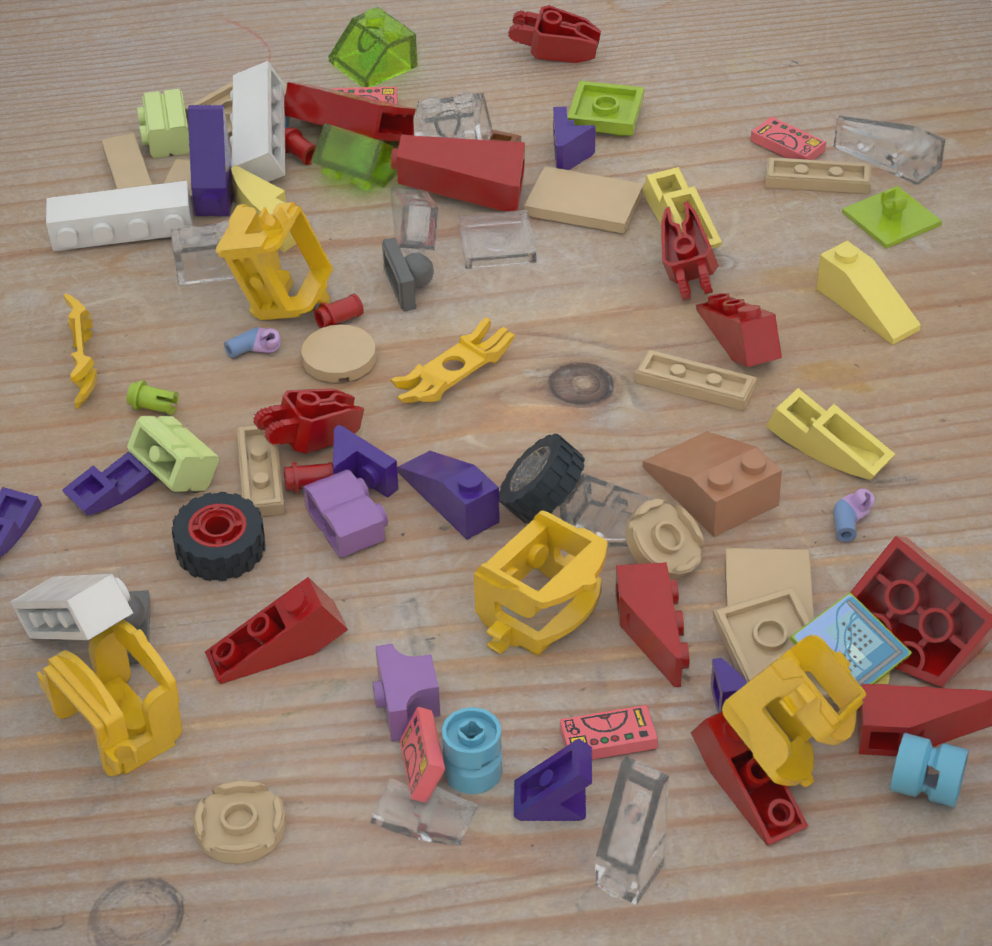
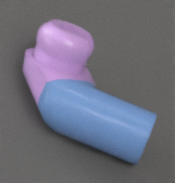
M255 327L225 341L224 348L232 359L248 351L269 354L279 349L281 336L273 328Z
M864 488L858 489L855 493L845 496L835 504L833 516L836 537L839 541L850 542L856 538L855 523L865 517L875 503V498L869 490Z

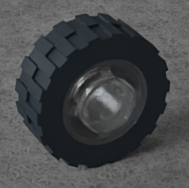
M557 433L549 434L545 438L539 439L517 459L513 467L506 474V478L500 486L499 502L525 524H529L534 520L535 515L540 511H546L551 514L573 491L584 470L585 458Z

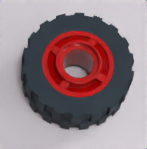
M210 492L203 494L204 496L199 498L195 497L189 500L190 502L187 505H183L179 509L178 515H175L173 519L172 537L176 558L179 560L180 566L184 570H188L190 575L201 577L206 581H227L229 578L242 576L246 571L250 572L254 565L262 559V552L265 551L266 546L263 518H261L259 508L255 507L248 498L244 499L236 493L219 492L211 494Z

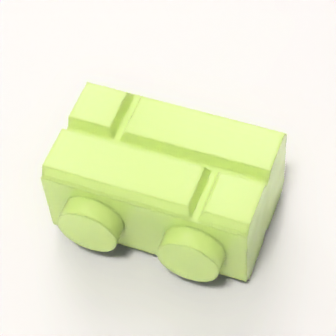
M180 89L164 90L162 94L160 91L144 93L142 96L143 107H137L142 146L149 145L150 154L153 158L168 157L170 153L174 156L189 154V132L182 91Z
M140 416L136 421L127 445L128 451L173 492L188 491V489L191 491H205L210 486L219 462L218 455L187 428H183V425L173 416H159L158 418L155 416Z

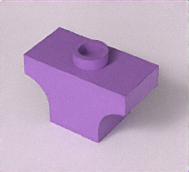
M393 644L375 646L379 681H374L372 684L376 708L385 707L391 741H397L401 739L417 707L432 710L434 717L440 716L439 686L431 654L415 657L406 656L399 653Z

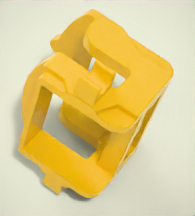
M294 202L279 203L272 214H269L267 208L263 207L258 215L253 207H249L246 204L237 205L229 219V226L216 247V253L220 258L225 259L251 305L249 309L251 315L259 320L300 317L301 314L312 312L316 303L327 302L330 304L331 299L326 291L328 287L326 283L333 272V267L301 206H296ZM289 231L310 268L297 295L289 297L288 293L293 286L294 280L289 271L281 270L277 251L282 246Z
M540 511L536 514L534 520L486 563H482L473 574L475 613L478 614L483 624L489 628L486 633L494 637L487 644V647L501 655L511 645L514 647L521 646L535 655H540L554 641L564 637L581 625L593 612L602 594V579L599 577V574L605 564L608 550L607 540L585 528H576L549 512ZM561 549L569 553L565 558L561 555ZM534 568L551 578L539 591L521 582ZM575 597L539 632L505 613L501 608V605L525 618H532L541 609L564 603Z
M123 619L90 640L88 651L93 671L75 654L64 650L47 660L48 666L42 668L43 675L40 671L37 672L39 685L47 694L52 711L57 718L65 719L80 712L92 725L102 768L108 776H117L122 772L128 774L175 746V741L182 733V722L178 706L180 700L175 678L162 658L148 642L141 629L137 630ZM127 650L160 685L149 692L144 701L127 684L131 677Z
M817 635L804 637L725 700L722 707L725 719L752 751L754 758L773 782L785 786L801 784L806 788L814 782L811 774L814 768V751L808 739L813 736L816 741L828 745H839L850 738L855 728L856 710L863 704L862 699L866 696L864 689L851 675V671L848 668L851 664L839 650L836 653L834 650H831L827 643ZM806 671L813 674L840 708L837 713L807 677Z

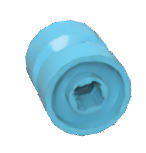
M462 708L453 712L445 719L442 726L445 779L451 787L459 792L478 794L488 791L500 781L503 773L500 722L494 714L481 708Z
M904 733L895 762L890 791L912 797H917L921 792L927 794L929 801L955 808L963 781L969 749L943 743L938 748H934L930 739ZM929 766L940 771V774H928Z

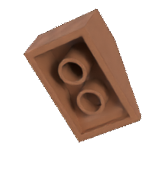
M706 431L643 461V468L713 537L779 506L782 470L758 447Z

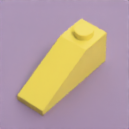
M845 241L820 254L816 288L818 291L892 345L920 331L921 324L873 258L849 241Z

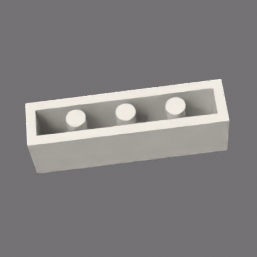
M266 61L233 75V90L230 91L233 102L232 113L230 114L232 123L230 144L232 147V167L237 165L270 182L285 176L284 82L271 64Z
M187 181L47 198L46 226L53 252L194 234L193 210Z
M113 574L51 577L10 601L30 639L89 640L133 614L128 604L130 594L124 583L119 578H115Z

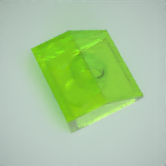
M380 7L371 8L351 19L329 54L328 59L332 65L361 87H373L418 67L416 33Z
M324 123L311 160L312 163L322 167L321 174L336 180H340L342 175L351 177L350 184L366 190L370 189L371 184L384 188L397 175V169H391V154L394 147L382 141Z

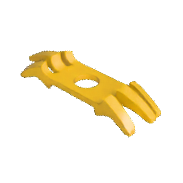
M65 293V302L72 309L68 315V326L73 334L72 347H77V352L71 353L75 368L70 374L71 383L75 382L80 389L74 400V406L77 409L89 398L97 384V369L93 368L95 363L91 357L85 356L84 350L85 342L92 337L93 332L89 328H93V323L87 309L73 296Z
M485 317L471 334L460 336L458 344L426 365L422 366L419 363L408 375L390 379L396 388L410 390L397 396V399L404 403L440 401L443 393L486 363L495 364L508 349L515 335L511 332L508 333V329L502 327L492 337L481 343L491 326V320ZM457 360L461 361L464 367L460 370L450 371L445 369L443 365L448 361Z

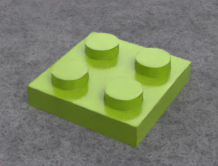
M579 81L567 116L568 120H574V126L594 125L596 132L610 133L615 136H633L644 100V87Z

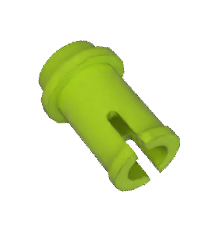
M140 380L138 383L132 382L130 384L126 401L127 404L132 405L134 410L139 411L142 408L172 416L177 409L172 407V403L178 405L179 394L176 391L147 386L146 381Z

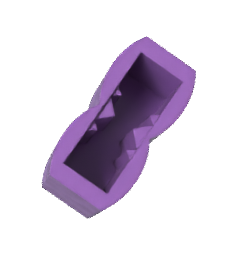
M344 470L303 486L305 507L315 525L324 533L328 543L340 558L385 541L384 527L388 526L386 512L380 503L375 504L370 499L368 488L362 478L356 479L352 472Z

